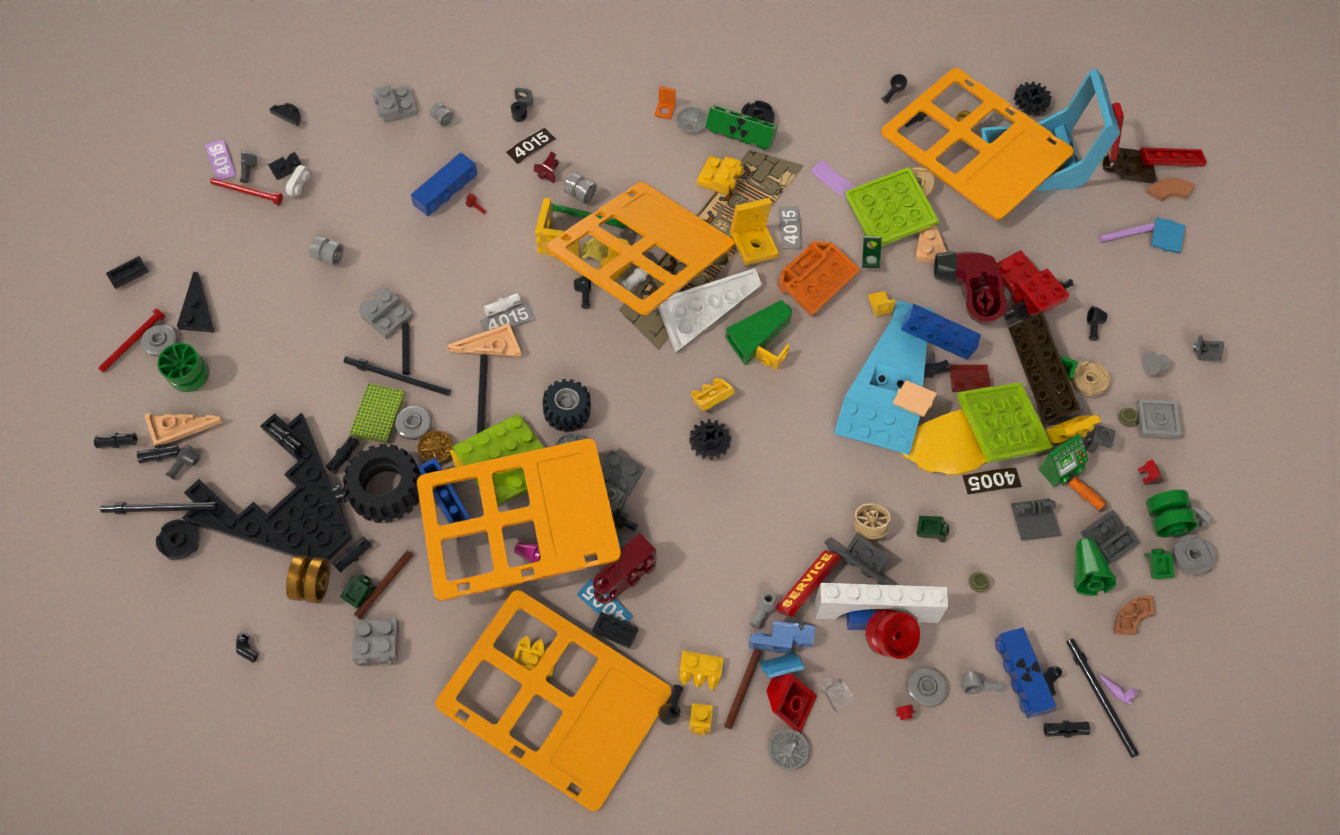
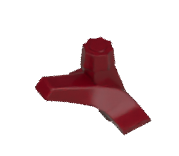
M550 152L542 164H534V172L538 173L537 176L540 179L546 178L552 183H555L553 170L559 164V161L555 159L556 154L554 152Z

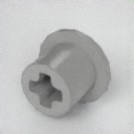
M1149 352L1143 359V368L1149 376H1156L1159 372L1167 371L1170 367V361L1166 355H1157L1154 352Z

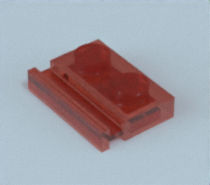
M988 364L950 365L952 392L991 387L987 369Z

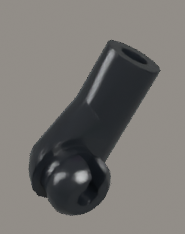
M244 632L238 634L235 642L237 654L254 663L259 654L250 649L249 635Z
M1058 666L1049 667L1043 674L1052 696L1056 695L1054 682L1062 675V670Z

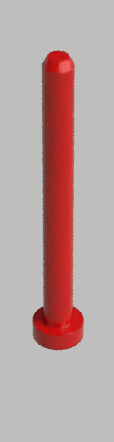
M217 178L210 179V183L213 185L271 200L275 205H281L283 201V195L278 192L272 194Z
M155 308L152 311L154 314L110 355L98 369L101 372H105L142 337L147 329L151 328L159 319L164 320L166 316Z

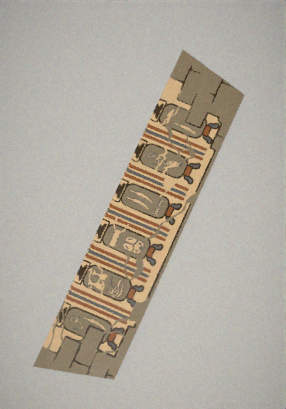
M749 150L740 160L744 168L742 175L737 178L735 189H731L729 195L715 191L696 216L732 238L730 229L735 206L770 198L772 207L804 165ZM735 242L732 249L682 287L680 292L713 282L738 249ZM667 252L657 262V265L672 275H677L687 267L686 264ZM649 274L646 280L641 282L632 294L644 300L663 286L664 283ZM625 303L619 309L658 350L661 349L668 340L669 335L658 307L648 315L639 314Z

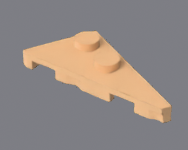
M937 226L919 232L915 260L934 264L936 253L947 252Z
M509 324L447 345L449 352L522 356Z
M144 414L155 447L167 445L223 423L220 416L216 417L213 415L194 417V415L164 414L163 416Z

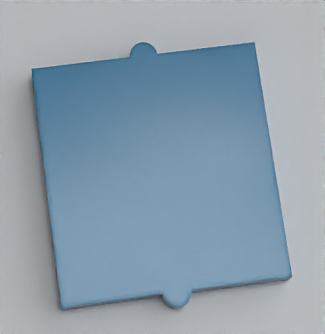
M1157 217L1155 219L1151 246L1163 249V251L1179 254L1181 252L1185 225L1173 222L1171 219L1166 220Z
M795 653L760 661L762 672L766 673L768 678L804 669L801 658H798Z

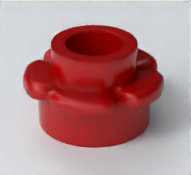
M912 704L895 708L897 713L895 716H900V720L913 718L912 713H916V710H913Z

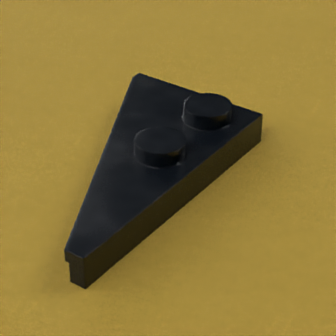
M193 272L177 327L179 330L214 333L215 330L198 272Z

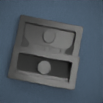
M1113 510L1080 532L1084 538H1091L1097 542L1108 564H1111L1140 543L1130 527H1124Z

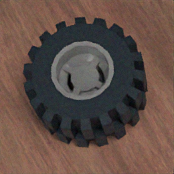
M562 379V382L557 380L554 382V386L551 384L548 386V390H545L543 397V415H545L546 422L549 421L551 427L556 426V430L559 431L564 429V432H568V429L575 431L577 426L581 428L583 427V422L586 423L588 421L591 411L590 393L587 392L585 386L581 387L579 381L574 383L573 379H570V381Z

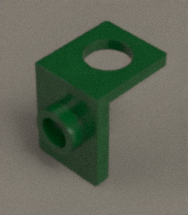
M864 236L862 268H880L882 237ZM870 241H875L877 243V247L869 248L867 246V243Z

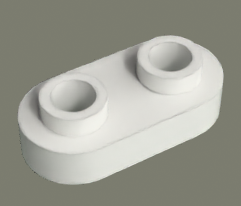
M299 165L295 169L286 185L287 195L297 197L301 194L304 184L310 179L311 174L308 167Z

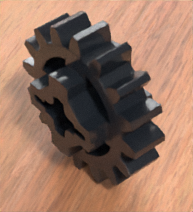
M1032 81L1031 84L1025 82V85L1020 84L1019 88L1015 91L1013 100H1016L1015 105H1020L1019 110L1025 109L1024 113L1030 111L1031 115H1033L1034 112L1040 114L1041 111L1045 112L1051 103L1052 96H1050V91H1046V86L1041 87V83L1035 85V82Z
M708 419L707 423L700 421V426L694 425V430L690 431L689 443L692 444L691 450H696V456L702 454V459L709 456L711 461L713 456L720 459V453L726 455L727 449H730L731 436L729 435V429L724 430V423L719 426L718 420L711 423V420ZM698 436L700 437L699 440H701V443H700V444L698 443V440H697Z

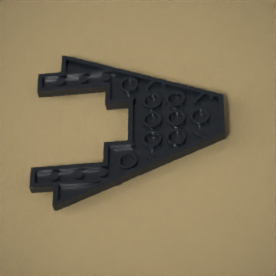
M274 413L260 425L261 429L266 433L267 427L273 430L270 424L275 423L283 431L291 433L292 438L303 445L302 451L296 448L300 452L297 455H294L285 446H281L298 461L284 474L296 488L267 514L253 501L237 515L200 479L184 492L192 502H217L218 504L217 510H191L182 517L185 522H190L195 526L292 557L304 555L309 556L311 561L315 557L326 558L329 561L352 539L318 449L302 413L289 424H286ZM267 434L277 443V440L275 438H273L270 434Z

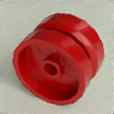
M880 610L873 614L867 623L866 641L874 653L895 659H906L918 648L920 628L913 616L907 613Z

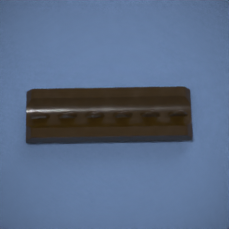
M1041 311L1009 327L1008 329L1044 425L1080 410V403L1044 313Z

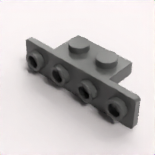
M860 533L855 534L847 548L831 537L825 541L828 550L833 553H839L849 565H856L861 569L862 574L876 579L878 585H897L895 581L881 572L891 555Z

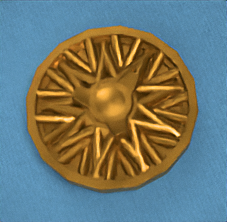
M430 431L420 438L417 445L418 454L425 462L436 458L439 464L443 463L451 456L450 451L454 446L453 440L443 431Z

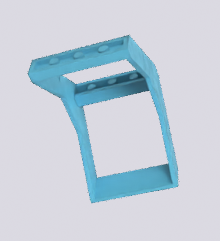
M1096 68L1089 71L1067 108L1038 122V124L1053 133L1055 137L1069 144L1074 149V153L1064 163L1065 169L1051 175L1034 191L1074 189L1086 184L1119 136L1120 129L1104 77ZM1096 93L1105 126L1084 158L1079 161L1071 131ZM1011 126L984 127L981 129V138L987 143H992Z

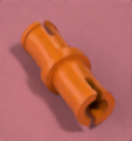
M1077 476L1068 484L1081 496L1082 500L1088 501L1098 511L1107 503L1106 500L1093 491L1094 488L1088 487Z

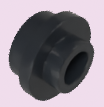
M337 484V487L332 488L338 503L342 501L345 503L347 502V496L344 493V486L341 487L340 484Z

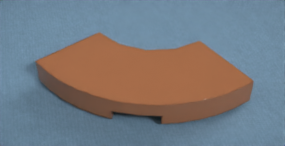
M1164 179L1151 185L1146 193L1160 201L1171 196L1186 199L1195 187V184L1181 179Z
M1153 595L1137 597L1128 602L1116 616L1113 628L1114 634L1135 635L1139 622L1144 618H1150L1155 615Z

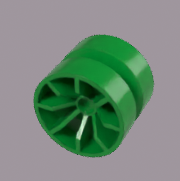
M175 343L166 347L159 355L157 362L158 370L176 390L192 392L202 387L207 381L209 375L208 365L191 345Z
M1186 490L1162 492L1150 497L1145 503L1149 516L1154 518L1151 523L1157 537L1179 536L1194 530L1199 525L1194 510L1190 509L1192 503Z

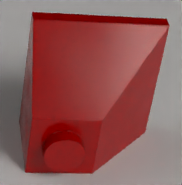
M793 674L772 677L766 689L772 712L793 730L801 734L817 695Z

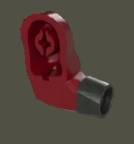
M971 251L936 253L934 278L949 282L957 281L961 284L962 294L966 300L967 313L971 319L986 325L995 322L1004 315L1007 309L1004 283L993 256Z

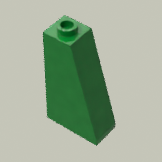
M780 300L726 328L725 338L744 365L748 364L756 356L758 346L764 349L791 322L792 309L783 300Z

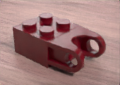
M641 533L620 549L621 557L618 561L609 563L594 578V598L597 602L601 604L611 602L630 586H636L645 573L650 574L655 569L656 549ZM610 593V595L605 599H602L598 596V594L603 595Z

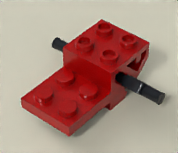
M1022 250L997 262L1004 286L1013 295L1011 298L1014 302L1012 310L1004 313V318L1007 321L1013 317L1021 318L1027 314L1035 315L1041 311L1045 313L1068 300L1070 294L1066 289L1074 285L1073 280L1068 279L1065 282H1059L1048 268L1039 272Z

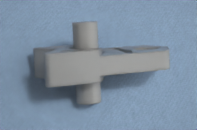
M1192 504L1190 509L1194 510L1199 526L1205 528L1212 520V517L1207 514L1206 510L1203 509L1201 511Z

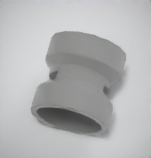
M441 102L434 104L430 109V115L437 119L441 126H447L452 122L453 113L446 109V106Z

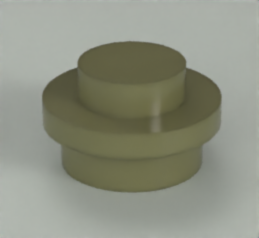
M1124 408L1118 413V420L1125 426H1133L1138 420L1137 412L1132 408Z
M976 572L969 578V586L975 592H984L990 585L989 578L984 573Z

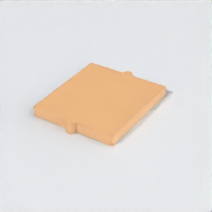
M906 380L902 388L898 389L893 404L924 417L928 409L932 408V402L937 393Z

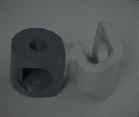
M516 88L514 93L515 99L518 102H514L511 105V114L514 121L522 122L527 117V107L533 105V96L529 89ZM518 93H525L527 96L523 97Z

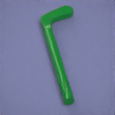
M552 203L553 211L581 218L591 214L590 212ZM614 218L604 223L621 229L627 227Z

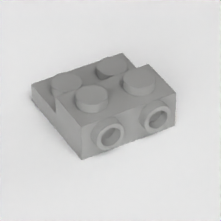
M391 85L374 89L375 94L372 96L375 105L379 104V107L376 108L379 117H383L385 123L418 115L408 85L392 89Z
M387 287L383 290H377L374 298L369 302L364 301L359 309L361 318L385 339L390 337L403 323H406L413 317V313Z
M397 618L355 622L352 645V660L355 664L364 667L371 665V663L379 662V664L387 665L391 664L392 661H398Z

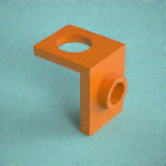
M660 86L659 102L655 111V117L671 120L676 105V89ZM667 108L669 113L662 114L660 109Z

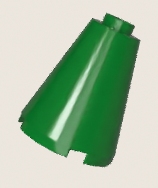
M1087 537L1080 539L1076 543L1074 587L1077 593L1085 596H1096L1099 591H1104V594L1111 591L1117 584L1116 577L1097 542Z

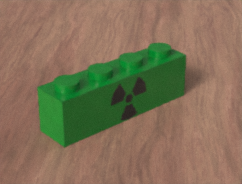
M714 105L709 110L705 128L710 129L712 133L726 134L725 136L730 139H741V142L745 144H755L760 149H769L774 143L778 125Z

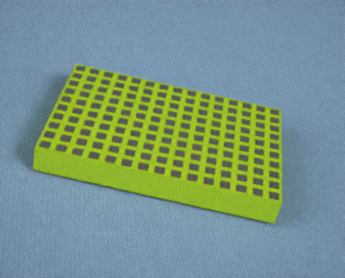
M368 383L350 430V435L388 444L405 396V391Z

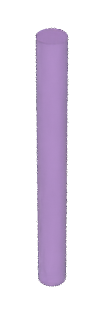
M1155 223L1100 235L1098 239L1099 242H1105L1154 230Z

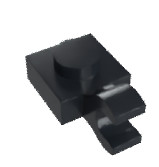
M293 152L286 160L284 157H281L268 164L275 178L279 180L293 173L291 168L299 166L301 162L296 152Z

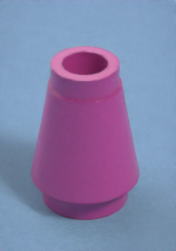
M520 542L516 544L515 554L532 563L540 561L541 556L538 544Z

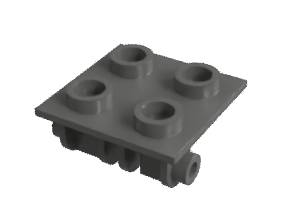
M1049 498L1011 503L1021 541L1060 535L1053 508H1056L1054 500L1051 501Z

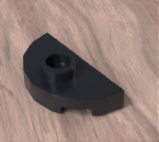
M293 104L274 105L269 109L271 114L297 127L301 122L299 110Z

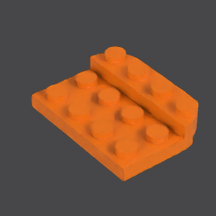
M815 240L790 264L783 268L778 278L777 286L783 294L787 293L812 317L854 278L861 269L830 241L826 243L816 242Z

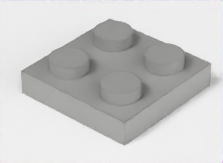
M1139 399L1136 402L1140 436L1180 438L1182 434L1177 401Z

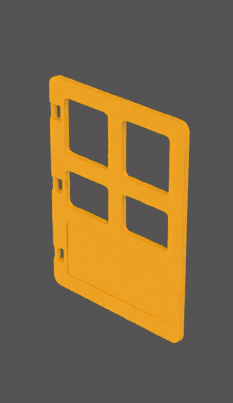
M959 68L951 69L881 129L882 137L921 166L927 168L933 175L994 220H1002L1069 160L1074 153V149L1069 144L1055 137L1053 133L1020 110L1012 107L1010 103L980 82L972 79L970 75ZM969 81L970 83L973 84V86L970 87V86H969L968 84H966L965 82ZM955 83L983 102L960 122L932 103V101ZM1009 109L1015 114L1010 115L1008 112H1006V110ZM992 111H996L1011 121L1013 125L994 142L987 143L973 133L971 129ZM919 112H924L949 131L927 151L921 150L897 132ZM1048 139H1052L1056 142V144L1053 145L1048 141ZM962 140L980 154L955 174L936 161V159L957 141Z
M638 182L626 192L621 193L600 207L593 214L591 213L564 231L559 237L557 236L549 241L546 249L553 256L639 314L648 315L732 249L734 240L650 185ZM611 218H616L643 236V238L634 245L629 246L601 228L600 225ZM591 235L620 255L602 268L595 269L568 251L567 248L584 236ZM566 237L570 239L567 242L563 240ZM654 246H658L686 264L687 267L677 275H672L643 256V254ZM635 264L664 283V285L643 300L611 278L628 265Z
M592 439L578 440L423 474L417 479L433 592L439 601L587 569V567L609 564L618 561L621 557L596 443ZM522 468L524 470L530 505L499 512L493 475ZM477 478L484 515L440 526L438 524L433 489L437 486ZM530 521L534 522L541 556L540 561L517 567H509L502 532L503 528ZM487 532L494 570L486 574L448 581L442 542L453 538ZM597 554L598 560L585 562V557ZM534 569L533 575L522 577L521 571ZM470 583L471 589L458 590L459 585Z
M516 590L509 595L437 697L435 706L438 711L507 757H510L563 794L569 796L581 806L595 812L602 807L655 722L660 707L668 701L671 696V687L520 590ZM518 610L525 611L557 632V636L536 667L531 671L493 646ZM570 643H575L597 658L596 664L573 697L566 695L546 681L548 674ZM483 661L488 662L522 685L497 724H491L456 700L459 693ZM538 695L560 709L562 715L540 749L534 752L512 738L510 731L533 697ZM460 709L470 715L466 722L456 716ZM515 746L525 752L522 758L511 752ZM571 783L582 789L578 796L567 789Z

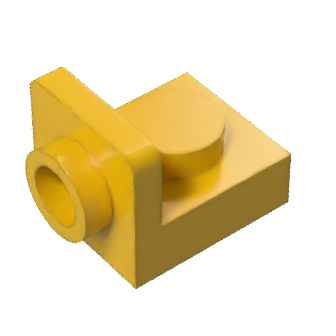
M692 703L689 730L693 731L694 734L706 735V733H710L712 705Z

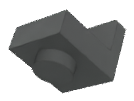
M1198 335V340L1193 345V352L1197 353L1198 360L1222 361L1224 341H1204L1203 335Z
M1096 425L1093 431L1088 432L1086 436V451L1094 453L1099 445L1111 448L1116 431Z

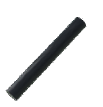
M408 323L402 324V374L405 375L410 374V328Z

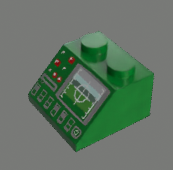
M1077 434L1050 452L1039 468V471L1053 487H1056L1058 484H1066L1071 479L1070 476L1073 474L1079 475L1086 469L1085 464L1089 459L1082 437Z

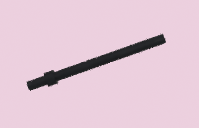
M486 354L480 355L477 434L485 430L488 356Z
M345 356L343 361L361 371L368 370L449 396L451 393L449 388L370 364L367 360L361 358L358 360Z
M117 502L115 505H101L100 511L101 513L115 512V514H126L127 512L217 510L218 504L217 502L153 504Z
M1073 638L1066 641L1074 656V662L1077 666H1080L1131 758L1139 755L1089 667L1084 652L1081 653Z

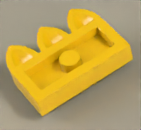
M714 378V386L703 384V392L692 390L691 397L694 404L702 411H705L734 395V388L725 380Z
M523 637L517 645L513 660L526 669L533 670L545 653L543 641L541 639L536 641L532 648H530L529 637ZM555 666L553 667V669L551 670V672L548 674V677H552V676H553Z
M682 651L679 668V679L682 685L687 684L693 675V681L697 688L707 678L709 688L714 690L720 682L724 658Z

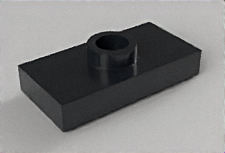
M140 256L107 272L106 275L114 288L117 289L149 271Z
M603 612L599 615L592 629V632L630 649L639 631L638 628Z

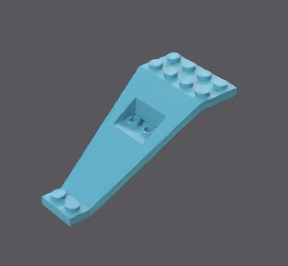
M897 301L892 320L844 397L834 434L907 455L910 454L920 416L894 405L893 401L897 396L898 389H901L897 386L898 381L905 382L907 380L923 387L927 342L901 330L904 316L913 304ZM922 307V308H924V309H926V310H929V311H931V312L934 311L933 309L926 308V307ZM880 376L886 377L884 382H879L878 379Z

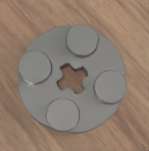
M1196 535L1183 536L1171 549L1175 564L1185 575L1204 574L1213 566V561L1215 560V551L1212 545L1205 539L1197 538L1198 536ZM1190 551H1192V553H1197L1198 556L1196 557V559H1193L1189 555Z

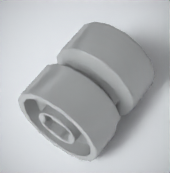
M573 172L567 178L564 185L565 193L572 197L577 196V200L584 204L591 201L597 189L596 183L585 179L576 172Z
M316 236L313 239L309 249L311 258L319 261L324 260V262L334 266L340 263L344 253L343 244L330 241L321 236Z

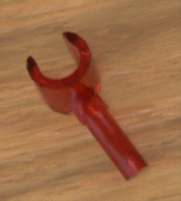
M469 193L466 197V206L474 207L482 214H485L486 210L476 203L477 197Z

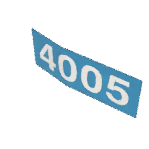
M592 579L577 594L581 600L599 615L603 612L625 623H628L633 617L616 599L607 604L597 602L594 598ZM608 593L603 595L598 594V596L602 599H605L610 595Z

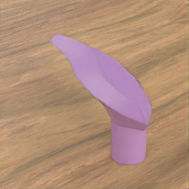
M1099 675L1104 685L1117 699L1132 705L1131 699L1138 695L1135 688L1132 687L1127 692H1124L1109 679Z

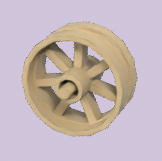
M873 503L863 504L855 511L853 527L857 533H860L867 539H879L888 533L891 515L881 505Z

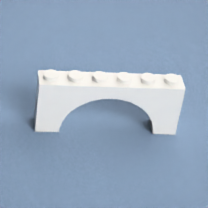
M820 583L815 598V619L836 620L840 615L852 611L890 609L913 614L918 618V622L938 623L948 608L947 587Z

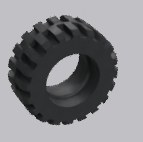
M379 444V447L373 445L369 446V450L358 452L359 456H354L350 460L351 465L346 466L344 471L346 475L343 476L344 493L355 512L359 516L362 515L368 521H371L373 518L375 523H381L382 520H385L386 523L393 522L392 519L398 518L399 520L403 518L404 513L407 512L409 514L413 510L412 506H416L420 501L418 498L417 479L421 474L412 455H408L405 449H398L396 445L392 444L390 447H387L386 444ZM391 471L401 475L398 486L388 494L375 496L366 492V486L370 479L381 472Z

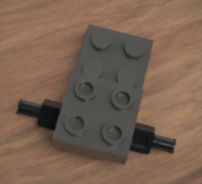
M610 450L602 462L601 468L614 525L620 529L625 526L635 532L638 524L628 520L629 515L621 510L625 506V501L644 473L645 467Z

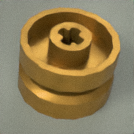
M296 555L292 559L286 579V594L289 600L302 601L305 598L310 603L318 604L322 602L330 577L328 559L315 557L311 561L309 556Z

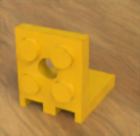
M544 198L534 232L537 235V253L555 257L547 251V243L555 237L562 235L564 231L551 229L553 223L552 203L550 198ZM566 237L563 240L567 242L570 239ZM578 240L568 247L567 250L580 258V242Z
M770 198L735 206L730 233L744 265L778 258L779 252L766 226L772 205ZM752 243H756V244H758L760 247L756 248V247H753L751 244H752Z

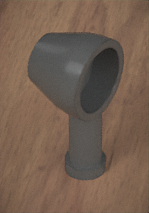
M247 151L241 152V183L249 182L248 170L251 167L257 166V155Z
M190 445L184 446L178 453L175 464L165 475L174 480L183 465H196L200 456Z

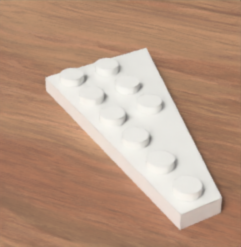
M756 268L676 293L658 307L675 352L762 285Z

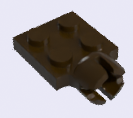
M1119 148L1115 161H1110L1108 153L1103 158L1102 166H1107L1103 167V170L1109 173H1118L1123 180L1154 183L1156 180L1154 165H1143L1139 150Z

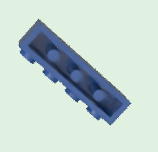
M915 304L911 306L904 316L901 326L902 331L966 360L978 348L981 334Z

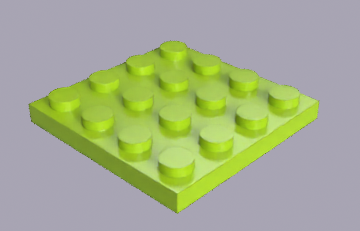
M910 167L845 191V197L865 236L882 237L881 247L939 224L936 214ZM875 241L869 242L871 248L877 247Z
M1021 382L963 391L956 395L987 463L1049 452L1053 449Z
M516 414L454 445L452 451L464 466L545 447L521 416ZM522 468L493 475L498 507L528 492ZM473 478V479L475 480V482H476V483L478 484V486H479L478 479H477V478Z

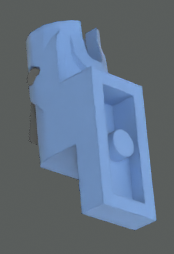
M786 617L784 621L773 622L771 637H768L765 633L751 634L749 648L790 654L792 644H795V646L812 647L815 626L804 621Z

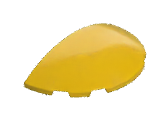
M963 409L942 415L919 425L910 454L900 453L906 460L910 459L918 464V468L930 473L934 471L945 473L946 476L971 472L987 462Z

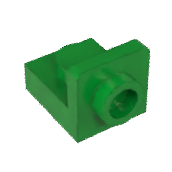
M1163 548L1151 549V553H1144L1145 557L1150 560L1152 579L1174 577L1172 553L1164 552Z

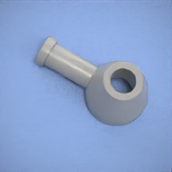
M766 592L758 598L757 606L759 611L750 623L754 628L759 629L765 615L776 610L778 600L773 593ZM765 598H770L772 601L767 602Z
M968 671L963 675L962 690L966 694H976L983 690L1001 692L1002 683L1001 681L982 682L977 672Z

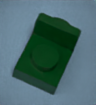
M919 516L916 534L918 537L938 538L940 542H945L946 536L949 535V525L942 516Z
M366 575L352 576L340 597L353 607L359 608L369 591L374 590L377 586Z

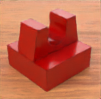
M1153 459L1145 462L1146 464L1138 469L1140 474H1149L1147 478L1142 479L1145 485L1158 484L1164 481Z

